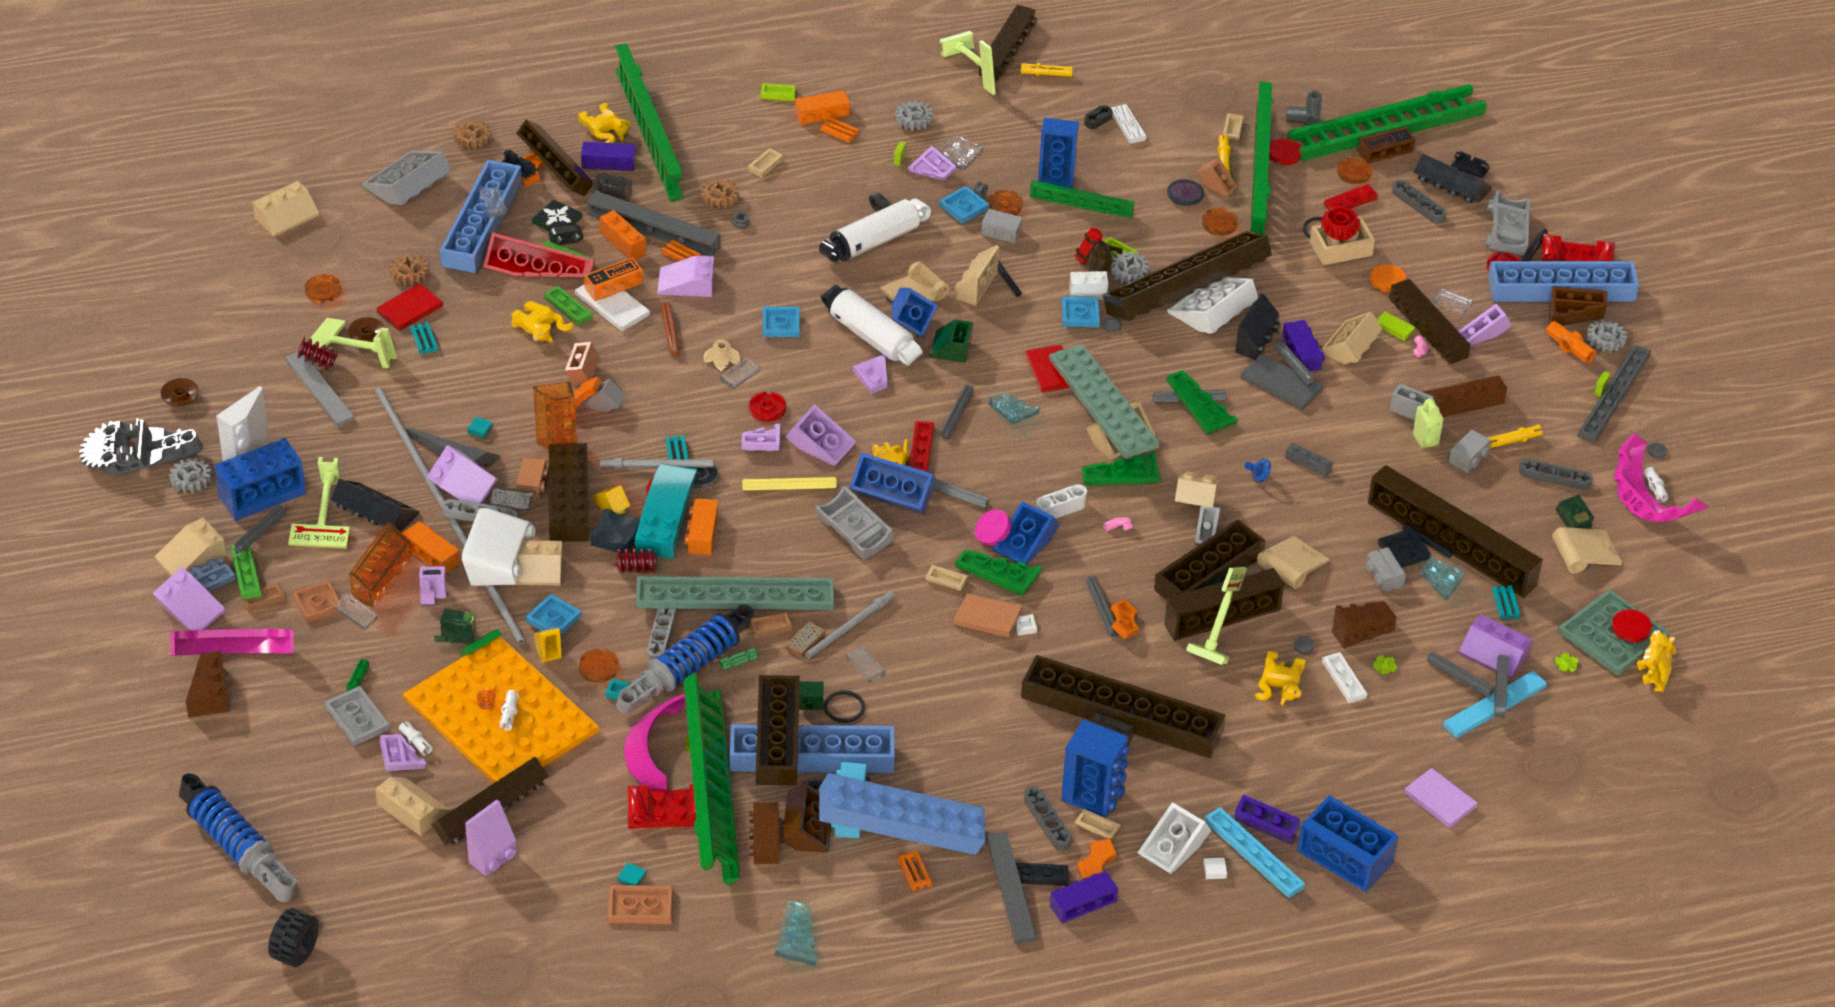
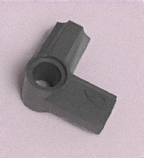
M1316 90L1307 93L1306 107L1287 106L1286 121L1305 122L1306 125L1319 123L1322 93Z

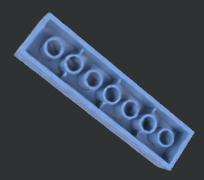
M487 159L440 249L441 267L476 273L488 250L492 232H497L522 183L521 166Z
M1491 261L1488 273L1493 302H1549L1552 287L1607 291V302H1636L1639 289L1633 261Z
M731 724L730 772H756L757 725ZM799 725L798 772L836 773L837 770H841L842 762L866 764V773H894V726Z
M831 773L826 775L819 787V821L977 855L985 842L983 807Z

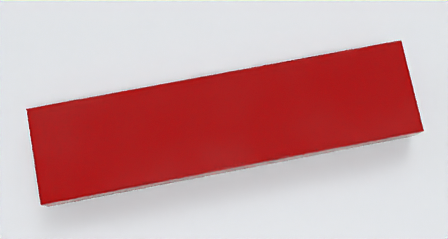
M915 421L909 467L928 472L934 422Z

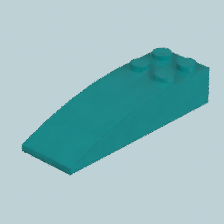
M664 464L659 465L650 486L635 537V550L637 554H639L641 548H643L644 554H647L648 548H650L652 554L656 551L657 557L674 559L697 469Z

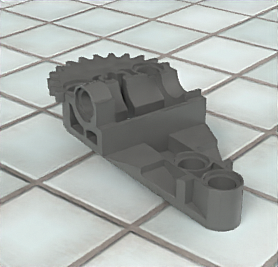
M137 419L133 424H124L121 421L113 423L110 421L107 426L102 424V429L95 428L96 433H89L91 438L84 439L85 444L81 445L82 450L79 452L82 462L88 468L92 467L93 470L105 468L110 476H118L197 455L202 451L203 444L194 430L182 432L181 429H178L177 433H172L164 428H148L143 419ZM137 437L135 452L133 447H130V439Z

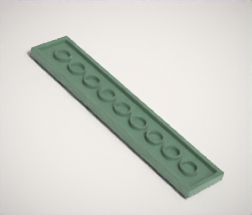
M1083 344L1049 354L1050 362L1124 459L1159 448V441Z
M637 576L636 608L736 609L738 606L746 604L752 607V609L834 610L833 578Z

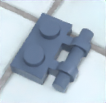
M222 558L211 559L207 561V564L193 567L189 571L208 592L236 580L234 572L226 563H223Z

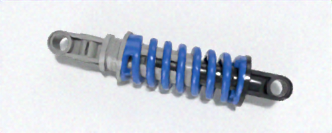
M742 604L728 615L722 613L714 614L708 622L696 628L693 633H689L678 644H674L670 649L664 651L662 655L648 662V670L643 671L641 677H638L629 686L621 690L616 702L617 710L623 714H628L641 704L647 702L653 695L658 696L663 690L668 693L674 691L677 684H682L685 678L693 673H697L700 667L707 666L708 661H714L716 656L723 654V650H729L731 647L736 646L740 642L739 633L747 629L754 615L752 607Z
M184 774L181 778L179 797L187 804L186 812L188 816L194 819L217 842L218 846L236 862L244 874H252L256 879H259L262 885L277 900L281 902L291 901L294 896L297 879L278 861V858L274 855L273 845L262 835H259L255 828H252L251 823L246 821L245 817L239 814L236 808H233V805L226 800V797L221 794V791L216 786H206L195 774Z

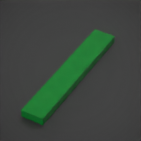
M1034 180L1030 184L1031 198L1131 219L1134 215L1135 201Z

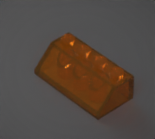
M571 381L533 386L536 443L549 449V444L577 443L575 397Z
M391 522L386 523L349 573L353 601L374 607L382 599L386 589L391 587L394 578L401 573L406 562H409L412 557L410 542Z

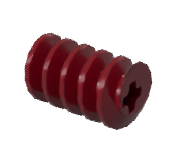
M304 336L297 351V358L300 359L305 355V362L312 358V365L318 361L319 368L325 364V370H328L333 366L339 350L333 354V347L326 351V344L319 348L318 341L312 345V339L309 338L305 342Z
M641 548L639 554L636 553L635 549H632L631 554H629L628 550L625 549L624 553L621 554L620 550L617 549V569L619 568L620 573H624L625 568H627L628 573H632L633 568H635L636 573H639L642 568L644 573H647L650 568L651 572L655 573L657 566L656 551L652 554L651 549L648 548L647 554H644L643 548Z

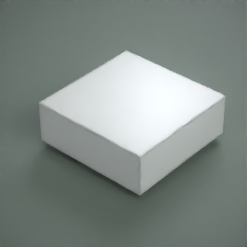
M1033 614L1019 616L1015 625L1018 636L1037 633Z
M1204 858L1203 865L1206 879L1227 878L1225 858Z

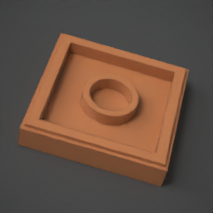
M330 580L292 592L293 598L306 623L344 611L343 605Z

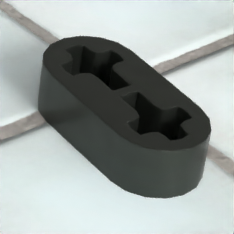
M1107 105L1095 108L1085 115L1084 125L1089 129L1100 127L1112 118V108Z
M879 192L869 196L870 205L876 212L892 205Z
M578 225L553 228L548 234L550 242L558 245L577 243L584 236L581 227Z

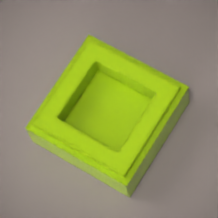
M900 141L894 151V165L901 166L906 156V142Z
M1603 372L1598 379L1594 393L1595 396L1601 397L1609 384L1610 373Z

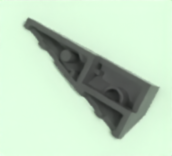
M409 427L406 428V432L410 437L439 456L446 446L449 445L464 453L481 467L485 466L488 468L500 459V455Z

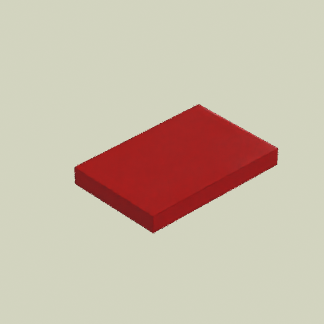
M419 283L378 306L376 309L379 315L400 331L443 307V301Z
M1061 345L1026 350L1027 360L1041 392L1070 388L1049 360V354L1063 350Z

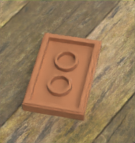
M967 593L953 619V624L1009 638L1023 610L1020 605Z
M610 885L608 923L671 924L673 886Z

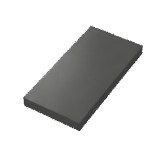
M1261 354L1241 373L1242 379L1300 410H1303L1323 391V385L1315 381L1307 385L1294 370L1264 354Z

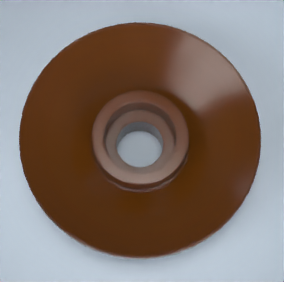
M359 318L349 325L348 335L350 339L374 342L373 338L385 326L376 318Z
M186 378L170 380L161 389L163 401L173 406L189 404L199 394L197 384Z

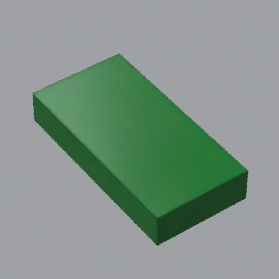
M499 629L492 630L460 649V653L463 657L467 656L502 634Z

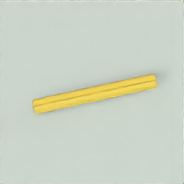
M836 477L743 479L742 489L744 491L828 489L837 487Z

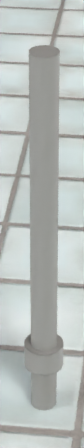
M623 458L600 460V467H615V469H623V467H659L660 464L678 467H714V460H623Z
M889 591L881 598L878 597L873 600L870 606L805 652V656L811 659L872 613L884 608L885 604L895 597V594Z

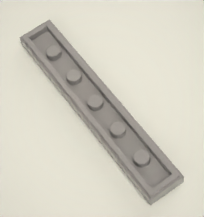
M298 352L285 357L286 363L337 428L354 421L352 413L315 366L311 364V361L309 359L306 362L304 361L305 355L298 359Z

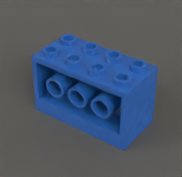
M286 438L214 465L219 498L235 521L306 494L302 461Z
M1083 719L1066 746L1061 801L1107 818L1110 811L1113 812L1115 810L1117 799L1122 798L1126 789L1123 784L1127 777L1125 769L1127 768L1128 760L1126 757L1130 750L1128 736Z
M1329 795L1301 824L1297 852L1367 893L1394 863L1399 836Z

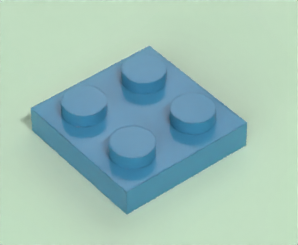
M967 186L939 200V206L962 224L989 209V203Z
M1062 297L1063 327H1099L1098 297Z
M763 307V337H799V307Z
M550 594L526 616V622L540 631L559 628L561 636L582 617V611Z

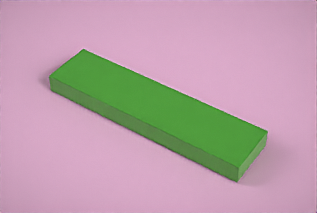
M234 545L230 546L242 600L262 597L251 546L242 553L235 551Z

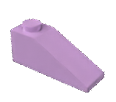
M1496 303L1460 329L1459 332L1472 346L1498 337L1512 327L1506 314Z

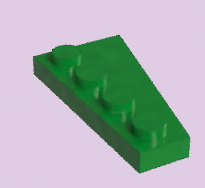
M1183 370L1167 376L1166 381L1207 435L1237 424L1238 418L1234 415H1229L1226 412L1227 409L1222 404L1218 405L1212 400L1213 396L1208 392H1203L1199 388L1200 385Z
M1155 451L1148 452V455L1140 456V454L1134 455L1132 459H1116L1113 463L1109 464L1102 462L1082 467L1081 472L1084 486L1159 483L1160 479Z
M966 549L955 562V567L1020 596L1026 594L1042 573V567L1040 566L1032 568L1026 566V563L1018 562V564L1007 562V559L1001 557L993 559L988 554Z

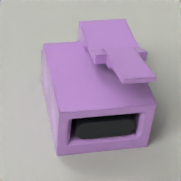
M420 567L421 604H435V598H446L445 567Z

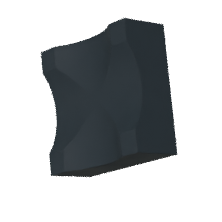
M605 509L597 527L590 534L591 545L617 552V549H619L621 554L627 549L629 553L635 542L641 518L625 517L612 510Z

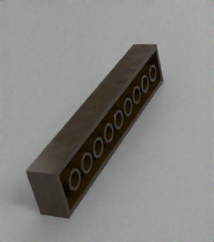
M1245 231L1102 294L1107 315L1121 318L1125 321H1132L1140 314L1149 313L1151 309L1163 307L1169 301L1179 300L1180 296L1192 294L1198 288L1208 287V284L1221 281L1227 275H1235L1237 271L1248 269L1254 263L1264 262L1266 258L1272 256L1268 235Z
M1387 465L1372 476L1368 498L1369 505L1402 525L1405 523L1411 525L1453 551V556L1504 587L1508 588V586L1512 585L1514 593L1522 598H1525L1537 586L1543 561L1542 558Z
M1039 655L1035 656L1022 681V699L1210 759L1224 731L1226 714Z

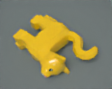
M606 102L599 105L602 114L595 118L592 115L587 117L588 113L586 111L578 114V121L588 128L591 135L596 136L599 140H607L605 143H615L616 138L607 132L614 130L619 139L623 141V135L631 127L630 121L620 119L616 113L608 109Z
M528 301L524 305V311L527 313L531 312L530 315L520 310H516L511 314L512 327H521L525 332L533 334L534 341L542 342L546 340L552 343L553 339L550 336V328L553 322H556L557 328L563 332L571 331L574 327L573 322L564 324V318L555 313L550 307L533 301Z
M1660 630L1653 632L1650 637V646L1645 650L1643 660L1637 662L1639 670L1646 668V666L1648 668L1647 675H1643L1642 678L1644 684L1655 683L1654 690L1657 692L1664 691L1672 669V655L1676 654V647L1672 644L1675 638H1668Z
M1268 651L1264 664L1265 669L1259 681V688L1264 693H1256L1255 698L1260 701L1268 700L1272 696L1270 687L1282 688L1280 702L1282 706L1285 701L1301 698L1302 691L1298 686L1306 660L1296 658L1292 666L1288 668L1284 666L1285 662L1283 661L1280 664L1275 662L1278 653Z

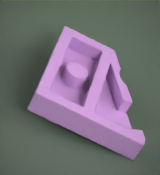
M931 146L908 167L910 173L945 181L957 168L956 165Z
M884 354L853 366L854 374L871 394L887 388Z
M774 424V429L766 431L763 427L755 431L742 433L741 450L779 451L780 424Z
M401 734L380 735V746L386 771L425 769L426 761L424 759L420 760L415 754L416 750L407 744L406 739Z

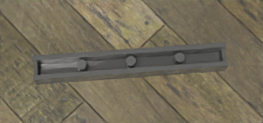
M594 191L587 200L590 208L587 214L599 218L615 210L639 233L668 243L673 239L705 256H714L718 249L721 248L720 233L598 191Z

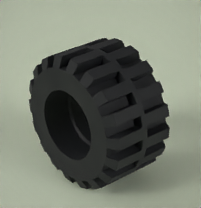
M294 908L283 912L275 923L269 938V956L294 968L302 965L310 956L316 944L319 932L318 919Z

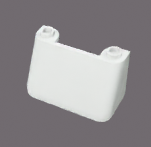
M480 508L478 510L462 553L463 564L471 586L516 584L518 577L521 575V567L516 560L523 540L531 541L532 537L535 536V527L531 522L489 508Z

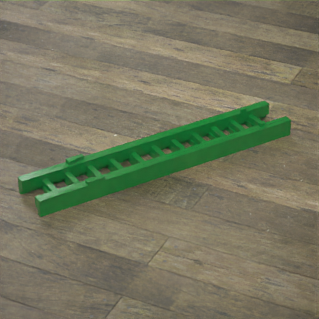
M627 43L615 45L619 58V69H615V72L669 201L682 200L683 194L678 184L680 182L679 178H682V171L678 164L679 160L675 157L643 82L641 68L639 65H636Z
M1260 81L1256 105L1250 231L1264 234V224L1267 221V197L1270 198L1268 167L1270 122L1272 120L1271 104H1274V99H1272V82Z
M1467 84L1444 91L1436 90L1417 98L1288 130L1287 139L1302 141L1305 146L1300 147V160L1306 161L1356 148L1359 144V138L1402 127H1406L1410 133L1480 116L1485 114L1487 104L1484 100L1467 104L1463 97L1473 94L1472 85ZM1454 100L1458 107L1452 108L1448 101ZM1439 104L1443 111L1437 112L1432 105ZM1424 108L1428 115L1422 116L1417 109ZM1409 112L1413 118L1407 120L1402 113ZM1394 116L1398 122L1392 124L1387 117ZM1379 120L1382 126L1376 127L1372 121ZM1363 124L1367 130L1361 132L1357 125ZM1347 128L1351 134L1345 135L1341 129ZM1332 132L1335 138L1330 140L1326 133ZM1316 135L1319 143H1314L1311 137Z
M693 673L684 679L696 810L694 826L695 835L698 836L700 865L702 869L707 871L714 867L715 859L721 862L723 883L729 886L740 879L722 691L717 690L715 692L712 690L709 693L699 687L698 674Z

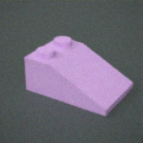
M693 256L661 267L658 295L712 297L714 256Z
M815 404L786 435V438L798 449L833 466L857 442Z
M449 445L446 446L427 475V478L460 501L480 504L483 503L498 480L464 453Z
M183 567L177 570L152 593L160 606L188 630H206L226 611Z
M495 800L465 822L469 863L484 876L495 872L503 863L511 860L517 854L516 839L498 800Z

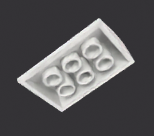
M1223 277V280L1208 284V287L1194 290V293L1186 295L1168 308L1167 311L1197 331L1212 334L1219 327L1227 324L1231 318L1239 315L1243 309L1251 306L1258 299L1253 279Z
M259 386L216 416L223 461L269 444L262 387Z

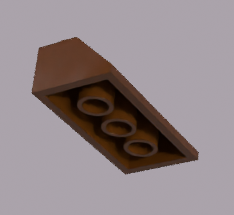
M1500 375L1422 392L1433 396L1441 415L1447 417L1504 404L1507 386Z

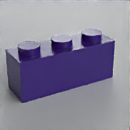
M583 141L581 152L582 169L634 171L636 144Z
M1305 320L1284 323L1282 337L1288 348L1309 371L1321 370L1325 356L1318 347L1317 339H1314L1311 327L1307 325Z
M1244 794L1234 812L1235 821L1292 845L1300 828L1299 818Z
M1106 871L1099 874L1096 873L1089 878L1076 881L1069 886L1058 888L1051 892L1050 907L1063 924L1117 902L1118 887Z

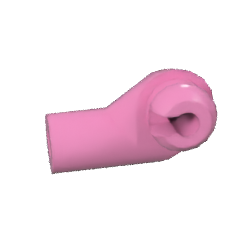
M1421 335L1415 337L1414 342L1417 348L1413 352L1417 358H1420L1429 351V346Z
M1118 517L1105 522L1103 526L1107 532L1123 526V529L1127 531L1133 528V523L1129 517Z

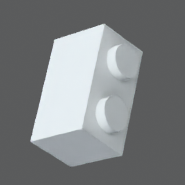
M1070 272V297H1098V300H1103L1102 294L1108 292L1107 272Z

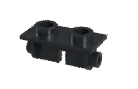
M511 149L504 151L505 159L501 162L521 166L523 178L526 179L538 171L531 161L522 157L518 158V155Z
M1462 151L1455 153L1454 158L1456 159L1451 164L1452 167L1483 178L1490 169L1486 160L1474 157L1472 161L1471 155Z

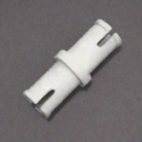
M1648 467L1645 469L1644 474L1648 479L1649 488L1654 492L1657 502L1663 503L1669 498L1664 489V482L1659 478L1655 467Z
M514 690L507 691L505 704L501 708L502 717L499 727L503 728V730L512 729L513 719L518 711L516 706L519 693L516 692L515 694Z
M408 721L399 726V732L408 739V743L414 746L421 755L426 756V753H431L433 747L423 738V734L420 731H416Z

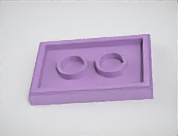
M1433 768L1429 769L1404 789L1405 795L1448 828L1453 827L1476 809L1478 804Z

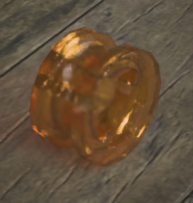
M489 689L481 690L477 694L478 706L486 710L493 708L496 703L495 693Z

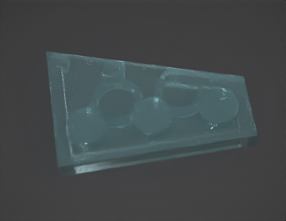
M788 901L774 955L816 966L817 957L814 951L815 943L812 937V922L808 905Z

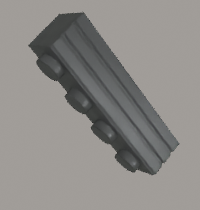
M1291 443L1286 449L1285 458L1325 477L1332 471L1333 462L1294 443Z

